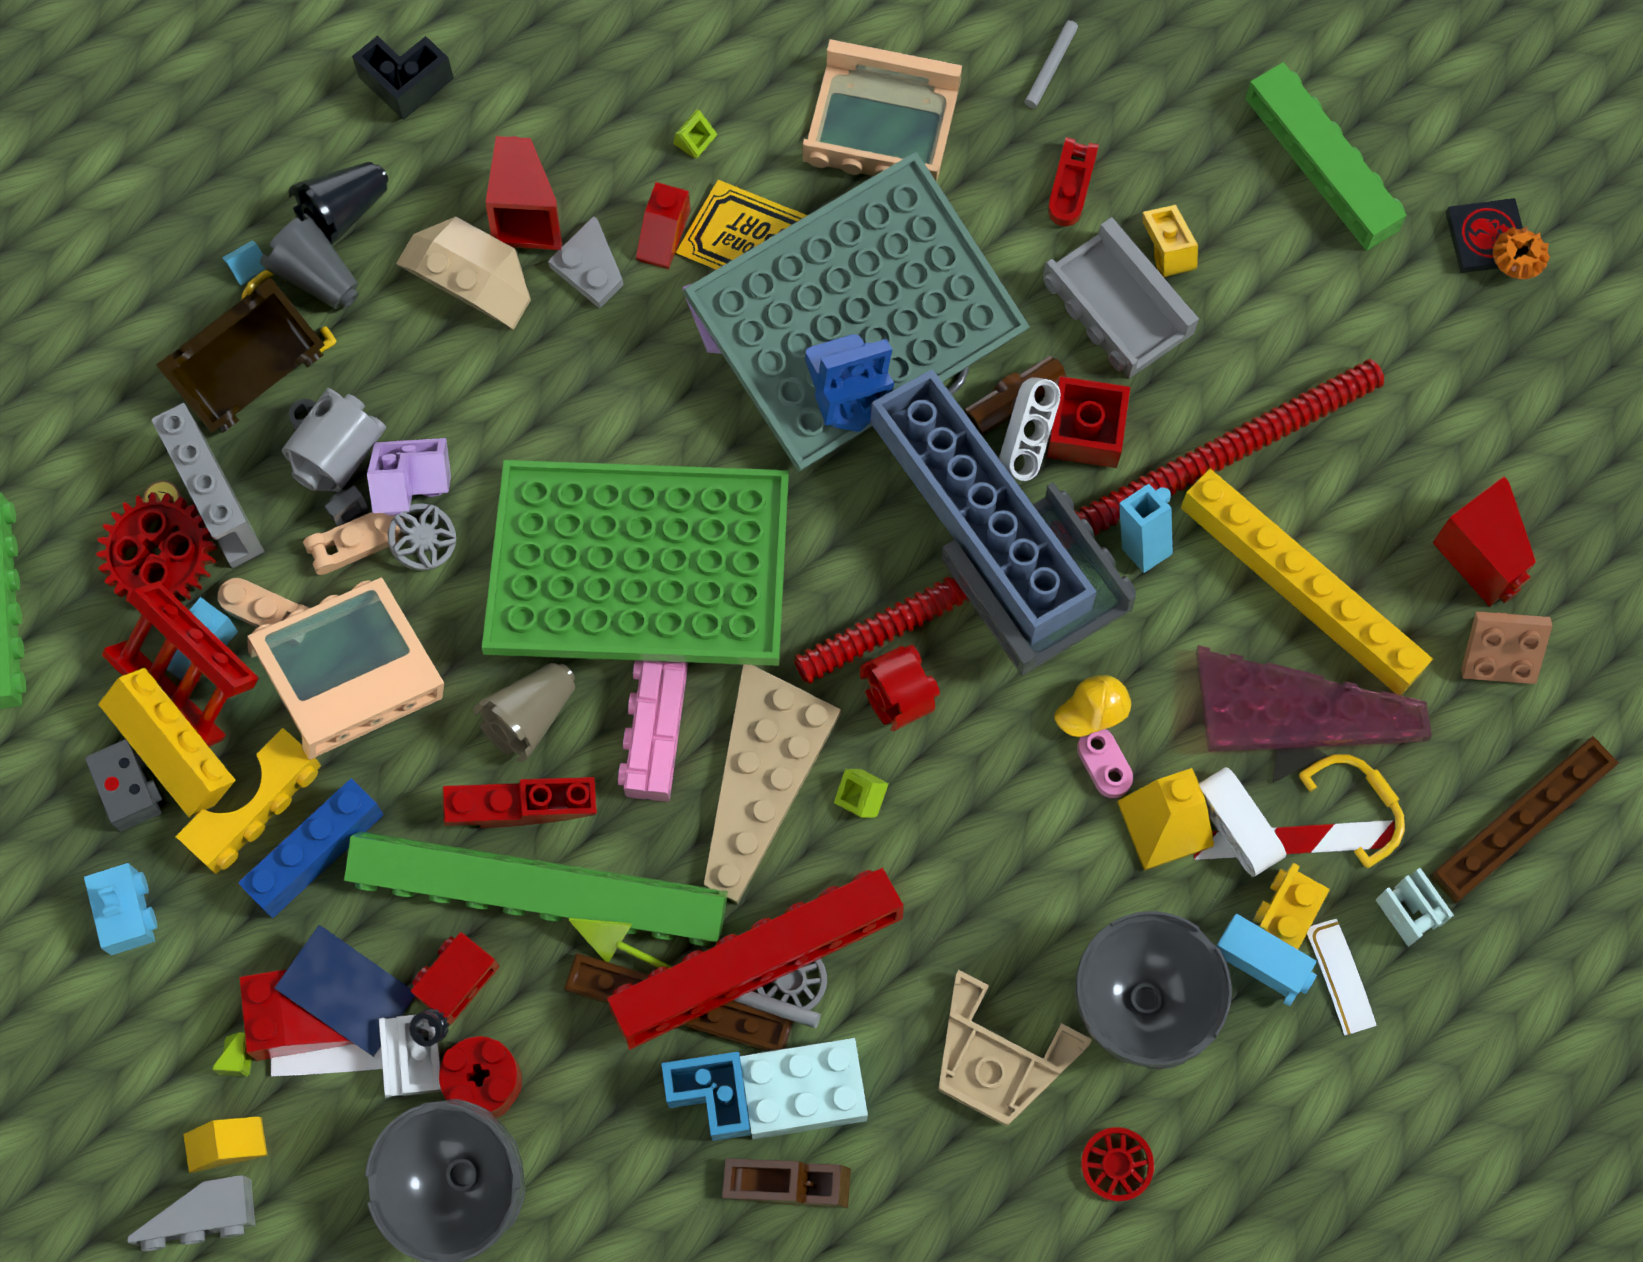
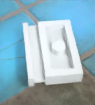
M416 1015L379 1019L385 1098L399 1095L407 1096L442 1092L439 1084L438 1042L433 1046L423 1047L412 1039L409 1026L412 1018ZM423 1019L424 1022L422 1024H424V1027L422 1029L428 1030L429 1035L434 1037L435 1027L429 1026L428 1020Z

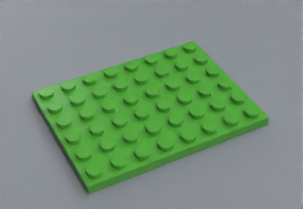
M504 460L482 641L483 655L779 666L789 470Z

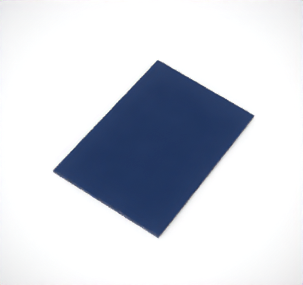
M318 925L274 988L372 1057L375 1056L381 1047L379 1019L402 1016L415 997L411 992L412 989L321 925Z

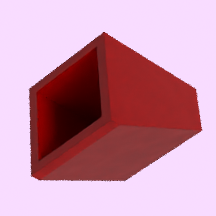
M496 136L485 202L491 236L511 247L562 250L557 200L531 138Z
M1505 476L1449 517L1433 541L1437 549L1489 607L1500 599L1505 604L1521 591V587L1531 579L1528 572L1536 563L1510 483Z

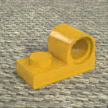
M1172 205L1143 212V224L1154 243V259L1158 272L1163 277L1196 270L1198 264V244L1177 206Z

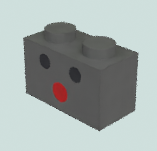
M126 739L85 757L110 823L120 832L162 814L158 804L159 801L163 800L162 793L154 779L149 781L145 771L149 767Z

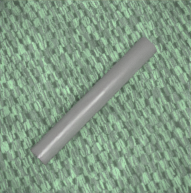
M1066 21L1024 101L1028 107L1035 109L1038 106L1078 29V25L1075 22Z
M753 991L733 1000L813 1028H817L821 1017L820 1013Z

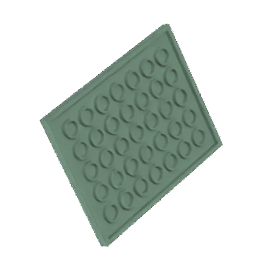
M917 151L685 288L682 292L798 473L873 427L869 423L862 431L855 432L824 424L815 398L816 389L805 362L807 348L852 334L860 336L864 344L887 339L893 349L888 374L894 382L893 390L931 369L934 370L943 383L1030 328Z

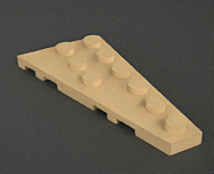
M743 664L704 880L705 888L728 891L727 900L737 905L841 715V709L753 665Z

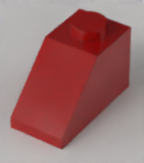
M659 182L655 183L644 213L636 254L637 261L665 269L670 268L691 211L689 191Z

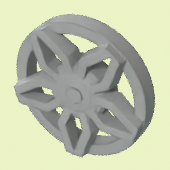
M420 503L410 505L409 511H403L395 515L389 525L387 539L393 556L402 565L417 571H428L441 566L451 556L455 548L456 533L450 518L442 510L434 505ZM414 511H424L419 517V523L415 517L409 515L408 513ZM429 513L433 514L431 525L425 523V518ZM401 518L411 522L413 526L411 528L406 527ZM438 518L443 522L447 530L442 528L434 529L438 525ZM396 525H398L402 533L407 535L403 536L397 544L395 542ZM437 535L446 536L449 540L439 541L437 540ZM404 542H407L410 548L399 551ZM448 546L445 554L436 561L437 550L435 547L442 548ZM416 551L422 564L407 559L405 555L413 554ZM424 552H431V563L425 556Z

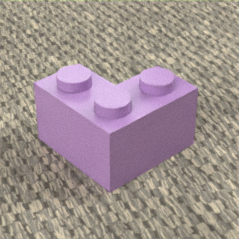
M446 438L374 443L367 472L373 513L397 515L403 511L410 510L412 495L423 494L427 497H434L449 492L451 471Z

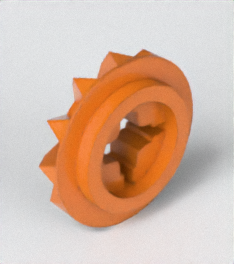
M1527 226L1522 229L1511 227L1507 232L1501 233L1493 247L1494 261L1498 268L1506 275L1516 279H1530L1538 276L1547 266L1550 259L1548 254L1549 243H1544L1540 232L1535 234L1528 231ZM1523 246H1529L1527 255L1524 254L1516 260L1514 259L1518 248L1521 249Z

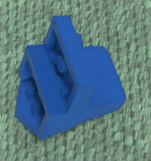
M852 334L807 348L805 362L816 389L815 398L826 426L831 425L834 428L855 432L862 431L871 422L872 402L893 391L894 382L888 374L893 349L887 339L864 344L860 336Z

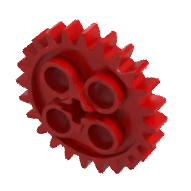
M151 492L149 502H146L137 495L135 507H131L126 502H123L122 505L125 513L121 516L116 512H112L111 515L116 523L114 526L103 524L102 527L109 532V536L100 537L97 540L106 546V550L96 553L97 557L107 561L98 567L102 573L110 574L104 582L110 587L116 586L114 593L119 597L126 595V601L129 602L128 598L133 589L152 584L151 577L154 571L164 568V577L159 582L177 599L178 595L181 594L190 600L189 588L191 586L199 590L203 588L198 578L200 576L211 577V574L204 569L205 565L216 564V560L207 554L210 551L216 550L217 545L207 541L212 536L208 528H203L206 524L201 515L197 516L199 513L197 507L193 504L187 507V501L182 497H179L174 503V497L169 493H165L162 501H160L159 496ZM162 519L163 522L160 530L150 533L149 529L152 522ZM178 526L179 530L174 532V528ZM188 541L189 548L187 552L176 556L177 546L181 542ZM137 546V555L132 560L126 561L125 554L130 547ZM156 546L162 550L158 556L152 551ZM140 569L139 575H135V571Z

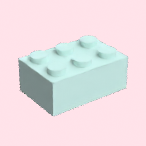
M855 1038L740 1056L753 1140L867 1121L868 1113Z

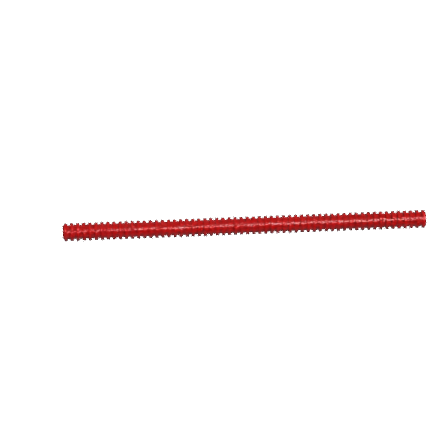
M1367 359L1363 364L1355 365L1354 369L1350 368L1344 374L1336 375L1335 379H1328L1326 384L1320 383L1316 388L1309 389L1307 393L1299 394L1298 399L1296 397L1291 398L1288 403L1280 404L1279 408H1272L1270 413H1262L1260 418H1253L1251 423L1245 422L1241 428H1233L1232 433H1224L1223 438L1219 436L1214 438L1213 443L1211 441L1206 442L1204 448L1199 446L1195 448L1194 453L1192 451L1187 452L1185 458L1182 456L1177 457L1175 463L1173 461L1167 462L1166 468L1160 466L1157 468L1156 473L1150 471L1147 473V477H1138L1137 483L1131 481L1128 483V487L1121 486L1118 488V492H1109L1108 498L1102 496L1099 498V502L1092 501L1089 507L1082 506L1080 507V512L1075 511L1080 520H1087L1096 536L1100 533V529L1106 531L1109 529L1110 524L1112 526L1119 524V503L1147 484H1150L1155 491L1159 488H1167L1170 490L1171 496L1177 493V490H1185L1186 485L1193 486L1196 480H1199L1209 469H1212L1214 472L1215 470L1222 471L1225 467L1224 465L1231 466L1234 460L1241 461L1244 456L1252 455L1253 451H1260L1262 445L1268 447L1272 441H1279L1281 436L1287 437L1291 431H1299L1300 426L1306 427L1310 422L1318 421L1319 417L1327 416L1328 412L1333 413L1337 411L1338 407H1345L1347 402H1354L1356 397L1362 398L1366 393H1372L1375 388L1383 387L1384 374L1374 360ZM1051 522L1050 529L1066 551L1071 548V544L1077 546L1061 522ZM947 576L943 579V583L935 582L934 588L926 587L924 588V593L916 592L914 593V598H904L903 604L897 602L894 604L893 609L887 607L884 609L883 614L880 612L875 613L874 619L868 617L864 619V624L856 623L852 630L846 628L844 630L845 634L837 633L834 635L835 639L827 638L824 640L825 644H815L814 650L811 651L808 648L804 650V655H794L795 666L803 681L812 684L813 678L821 679L824 676L823 673H833L834 667L840 669L844 667V662L852 663L854 661L853 658L856 656L862 658L864 656L863 652L871 653L874 651L873 647L881 648L884 645V641L890 643L894 640V636L900 638L903 636L904 631L912 632L913 626L921 627L923 626V621L931 622L933 621V616L940 617L943 615L944 610L950 612L953 610L954 605L960 607L963 605V600L969 602V599L954 577L950 578Z

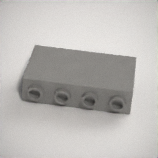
M1112 217L1101 224L1099 234L1058 262L1050 259L1045 264L1043 281L1047 289L1052 294L1059 295L1065 303L1068 314L1074 320H1080L1085 326L1090 340L1097 346L1101 345L1108 354V359L1114 369L1119 372L1122 371L1128 379L1195 333L1199 318Z
M185 403L154 417L152 422L211 536L218 541L230 566L234 568L264 553L262 545L210 446Z

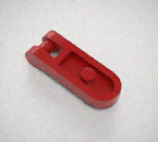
M1065 138L1048 205L1049 218L1055 224L1068 227L1079 221L1099 144L1089 142V145L1075 143L1076 139ZM1072 156H1074V157L1083 158V159H1085V160H1084V162H1082V161L1074 160V159H1071V158H1072Z

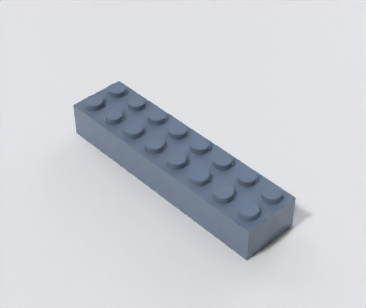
M933 369L872 402L871 425L951 536L960 545L1030 645L1037 643L1092 610L1097 591Z

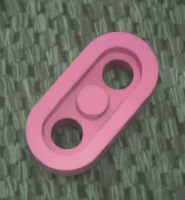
M1104 729L1080 737L1077 745L1078 755L1097 790L1108 798L1124 796L1132 785L1133 773L1113 735ZM1100 740L1104 747L1096 750L1091 746V741ZM1113 771L1119 773L1121 780L1118 782L1111 781L1108 773Z

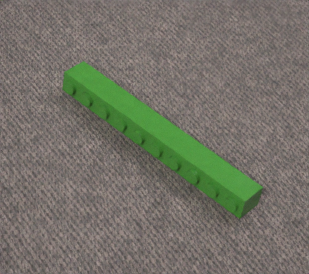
M362 831L350 836L344 881L354 882L355 888L360 890L376 891L379 886L391 888L392 894L397 896L413 897L415 893L427 894L430 901L439 903H450L451 899L464 900L467 907L475 909H488V905L503 907L504 913L512 915H525V911L540 913V918L548 921H562L563 917L632 923L627 932L629 934H634L637 932V929L652 931V937L664 940H672L674 935L689 937V943L700 946H710L711 941H719L722 934L728 891Z

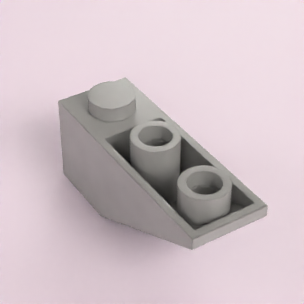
M240 1175L202 1182L129 1235L128 1243L141 1246V1251H154L166 1248L165 1242L181 1239V1245L204 1242L205 1235L220 1232V1238L244 1235V1228L256 1226L251 1179Z

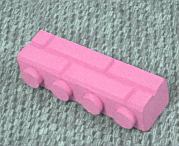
M635 660L633 679L639 680L637 693L631 692L629 697L628 714L634 715L632 728H625L623 749L629 750L627 764L620 763L618 785L624 786V793L628 798L670 801L688 662Z

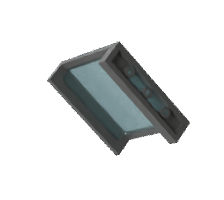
M1054 482L1047 485L1045 498L1034 503L1033 506L1097 593L1091 611L1033 645L1028 643L957 541L953 540L943 546V563L1021 676L1132 611L1136 598V591L1131 581L1126 576H1120L1114 567L1115 561L1111 553L1105 547L1100 548L1094 539V531L1085 519L1080 520L1073 510L1074 504L1070 496L1064 490L1060 492Z

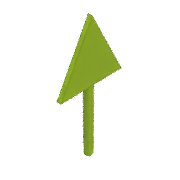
M569 918L571 924L605 962L609 963L618 948L657 968L668 967L669 969L673 967L622 942L632 923Z

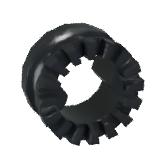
M433 1008L426 1009L412 1018L409 1026L412 1039L423 1047H430L440 1042L449 1032V1029H447L449 1023L446 1022L448 1020L447 1017L444 1018L443 1012L440 1013L438 1009L433 1010ZM423 1019L428 1020L429 1026L435 1027L434 1037L429 1035L428 1030L422 1029L424 1027V1024H422L424 1022Z

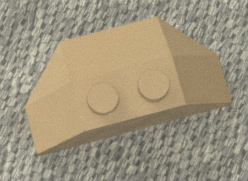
M458 217L451 218L413 234L396 263L401 268L513 330L531 301L516 250Z

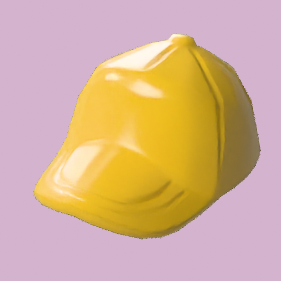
M1109 675L1092 676L1082 681L1076 687L1073 696L1055 711L1054 720L1066 734L1073 737H1084L1113 727L1125 720L1131 709V699L1126 687L1118 679Z

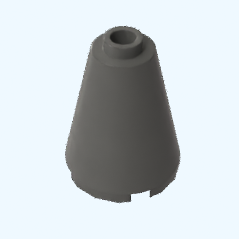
M307 213L303 214V222L295 218L271 241L269 246L274 250L269 257L263 253L260 264L267 271L334 309H338L341 306L344 309L348 308L359 295L356 291L359 285L316 221Z

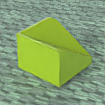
M845 769L834 803L859 817L875 818L879 813L889 783L862 769Z
M239 1032L226 1037L223 1054L212 1068L214 1072L224 1076L248 1077L250 1075L252 1057L247 1053L245 1033Z

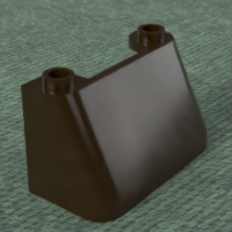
M269 277L256 287L250 295L245 296L235 306L180 346L179 350L177 349L157 363L156 366L211 433L218 428L224 433L240 421L236 416L239 411L302 363L308 368L324 356L320 349L325 344L273 279Z

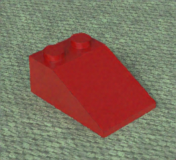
M287 970L239 977L247 1053L256 1061L354 1044L274 989Z

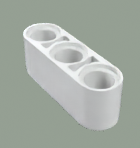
M1032 377L1024 381L1019 389L999 456V460L1014 479L1020 481L1031 480L1040 469L1061 397L1059 387L1051 380ZM1042 385L1045 390V397L1043 401L1037 404L1034 392ZM1032 420L1035 425V431L1032 436L1027 438L1024 434V427L1028 421ZM1022 454L1025 459V465L1021 471L1016 472L1014 461L1016 457Z
M1225 767L1199 783L1206 800L1209 818L1246 872L1255 877L1286 858V851L1280 839L1229 768Z

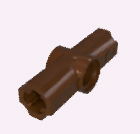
M1050 355L1020 375L1016 372L1008 375L994 387L993 392L964 409V412L979 433L984 436L1011 419L1019 389L1024 381L1032 377L1051 380L1058 386L1059 377H1067L1064 367L1057 358L1055 359ZM1042 385L1034 392L1037 404L1039 400L1045 397V390Z

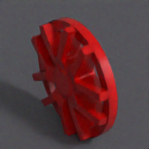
M1112 1127L1096 1133L1088 1141L1081 1157V1170L1092 1192L1104 1198V1200L1123 1202L1139 1196L1149 1186L1154 1174V1157L1149 1145L1139 1134L1130 1129ZM1121 1134L1120 1148H1112L1110 1135ZM1126 1136L1137 1141L1139 1145L1126 1151ZM1102 1137L1105 1139L1106 1151L1093 1147L1094 1143ZM1143 1149L1146 1160L1134 1162L1131 1154ZM1089 1152L1102 1156V1163L1087 1162ZM1148 1165L1147 1175L1143 1180L1134 1168ZM1088 1168L1102 1171L1095 1182L1091 1179ZM1129 1175L1141 1185L1134 1191H1132L1125 1180ZM1105 1176L1112 1180L1107 1192L1098 1187ZM1119 1182L1127 1194L1113 1195L1112 1193Z

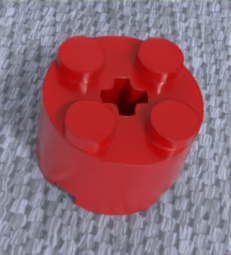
M912 644L907 647L899 646L860 666L861 680L868 678L870 688L865 690L867 699L875 714L884 725L892 723L890 730L893 732L934 712V698L940 695L937 682L931 675L926 676L920 665L922 664L920 654Z
M476 1036L458 1042L445 1052L439 1071V1084L447 1101L450 1099L467 1101L487 1109L492 1113V1116L498 1118L510 1109L519 1096L522 1088V1073L514 1056L500 1041L489 1037ZM484 1071L489 1077L483 1080L484 1085L479 1087L473 1079L477 1078L478 1072Z

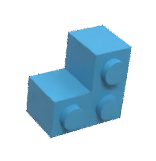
M739 1052L662 1063L666 1102L669 1108L706 1103L712 1141L751 1135Z

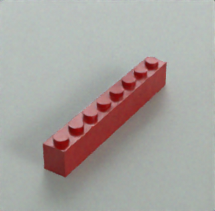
M883 867L876 871L865 870L856 875L852 882L840 888L832 886L825 889L819 894V898L806 904L805 902L793 904L781 916L772 920L771 918L759 920L752 925L751 930L741 935H728L719 940L715 947L705 952L701 950L694 951L685 956L681 963L669 969L668 967H661L654 970L647 976L646 980L635 985L628 983L614 990L612 996L607 998L610 1012L628 1049L631 1050L746 993L752 992L902 920L904 905Z

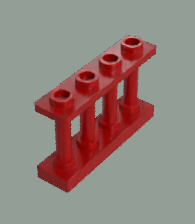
M159 581L133 589L128 601L141 615L129 639L104 648L102 656L122 676L145 668L208 747L222 742L226 734L214 722L227 698L253 689L259 677ZM152 625L166 638L153 663L140 651ZM177 649L191 662L178 687L165 675ZM202 674L216 686L203 711L189 699Z

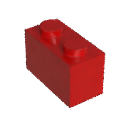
M462 932L456 938L453 936L449 937L438 950L437 954L440 957L430 968L428 966L422 968L412 982L415 985L411 990L412 994L429 1009H438L440 1013L443 1012L444 1018L447 1017L448 1020L446 1022L450 1026L500 968L492 956Z

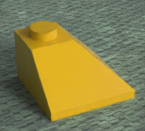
M1193 768L1157 779L1117 802L1144 871L1214 847L1206 800Z

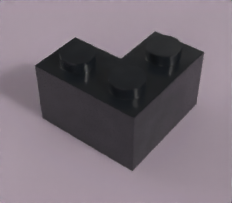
M377 35L352 56L358 77L403 120L454 79L448 56L426 36L403 55L399 56Z

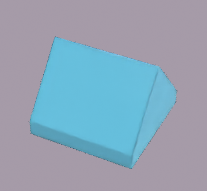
M253 240L222 257L240 286L265 270L260 264L263 254Z

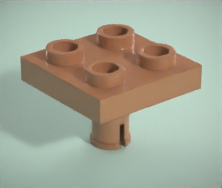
M1476 612L1461 667L1463 679L1536 684L1552 630L1550 617L1503 614L1500 612Z

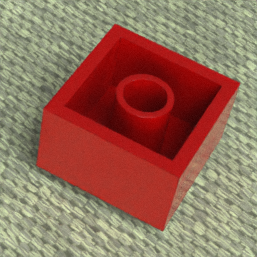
M1060 376L1058 387L1061 397L1050 432L1047 458L1117 468L1122 453L1131 387Z

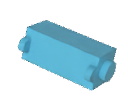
M1147 484L1119 503L1122 550L1143 573L1173 554L1172 508L1167 504L1171 499V493L1167 488H1159L1155 491L1150 484Z
M1237 913L1229 922L1216 945L1220 949L1225 961L1286 996L1283 1003L1289 1007L1299 992L1303 994L1308 992L1317 976L1311 972L1317 962L1316 960Z

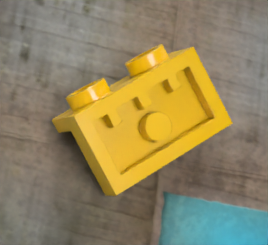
M1292 863L1287 871L1279 870L1270 886V889L1276 891L1270 903L1263 900L1253 921L1259 923L1258 926L1298 950L1330 889L1298 872L1300 866Z

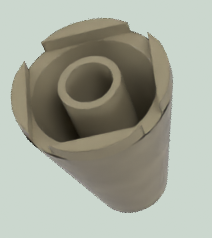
M549 663L479 701L473 707L474 716L476 717L479 713L481 714L484 722L479 726L499 750L506 755L515 752L520 755L516 760L523 762L531 756L574 692L575 684L573 681L575 676L564 664Z

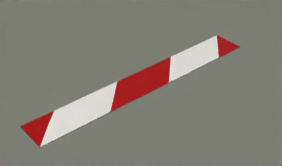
M1390 820L1275 827L1272 829L1283 844L1286 854L1350 851L1356 850L1359 847H1362L1363 850L1382 849L1393 837L1395 822ZM1212 831L1213 848L1194 854V860L1236 857L1219 831Z

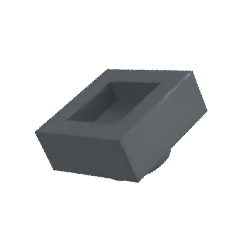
M355 486L348 490L337 492L330 499L329 503L325 505L331 520L337 527L352 521L368 510L363 496Z

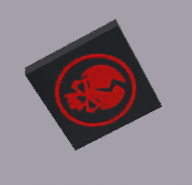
M1515 198L1449 206L1445 212L1460 273L1498 269L1493 257V247L1501 233L1507 232L1511 227L1515 229L1523 228ZM1523 246L1521 249L1518 248L1514 259L1516 260L1524 254L1527 255L1529 251L1528 246Z

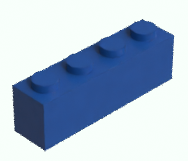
M351 778L238 883L274 918L349 848L350 836L359 831L366 832L384 814L377 803Z

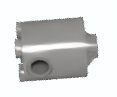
M327 388L281 451L284 457L291 463L292 477L300 484L313 491L339 492L349 481L387 427L379 419L368 416L362 410L365 408V405L353 395L347 394L343 398L334 390Z

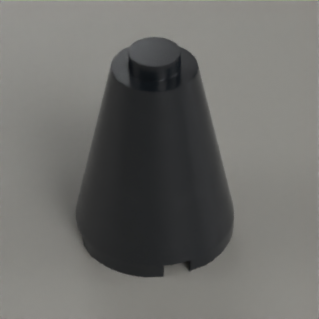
M365 162L297 182L289 188V198L293 196L296 198L298 205L293 207L296 217L303 222V214L307 213L316 221L331 245H333L387 191L389 179L385 170L380 165Z

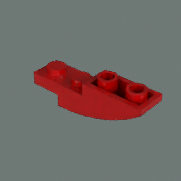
M594 777L520 779L519 783L451 785L443 786L444 826L480 825V828L513 827L566 821L597 814Z

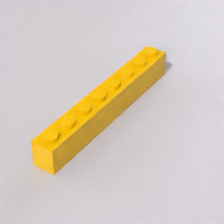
M1209 469L1186 492L1181 505V509L1399 697L1433 660L1431 656L1212 469Z

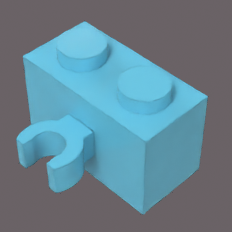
M126 863L84 877L100 946L104 951L114 955L155 942L153 930L157 929L158 925L152 907L147 908L144 894L149 893V888L143 872L138 873L133 866Z

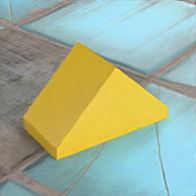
M262 1117L212 1120L183 1134L189 1173L268 1156Z

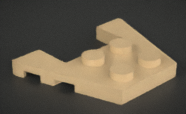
M958 970L953 988L938 1091L1007 1127L1088 1048L1092 1039L1061 1023L1044 1058L1023 1049L972 1022L989 985Z

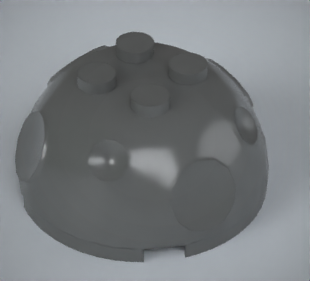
M1144 911L1129 914L1116 919L1101 929L1083 952L1076 973L1075 990L1080 1017L1094 1040L1116 1059L1140 1067H1147L1148 1069L1173 1068L1199 1055L1216 1039L1224 1026L1232 996L1229 969L1220 949L1194 923L1166 912Z
M458 1099L424 1103L396 1117L377 1138L370 1152L365 1177H368L370 1202L367 1204L378 1229L399 1251L423 1262H461L483 1253L514 1225L520 1213L526 1190L524 1186L523 1162L513 1136L503 1124L492 1116L490 1111Z

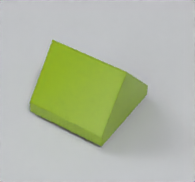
M696 109L675 133L673 144L697 159L718 134L701 111Z

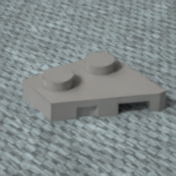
M594 216L562 247V250H559L548 261L549 267L598 308H601L623 286L621 274L600 224Z

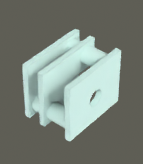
M1421 868L1417 869L1411 876H1406L1394 887L1395 890L1392 891L1390 888H1387L1376 899V902L1408 947L1422 937L1423 932L1430 928L1434 930L1442 926L1454 916ZM1401 902H1405L1412 914L1419 910L1423 916L1413 922L1401 905Z

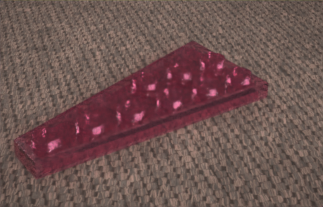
M1197 646L1196 656L1208 752L1429 742L1432 737L1427 702L1385 691L1376 693L1360 689L1357 684L1345 681L1343 684L1324 680V676L1272 663L1263 665L1243 660L1244 656L1232 653L1227 656L1211 652L1208 647Z

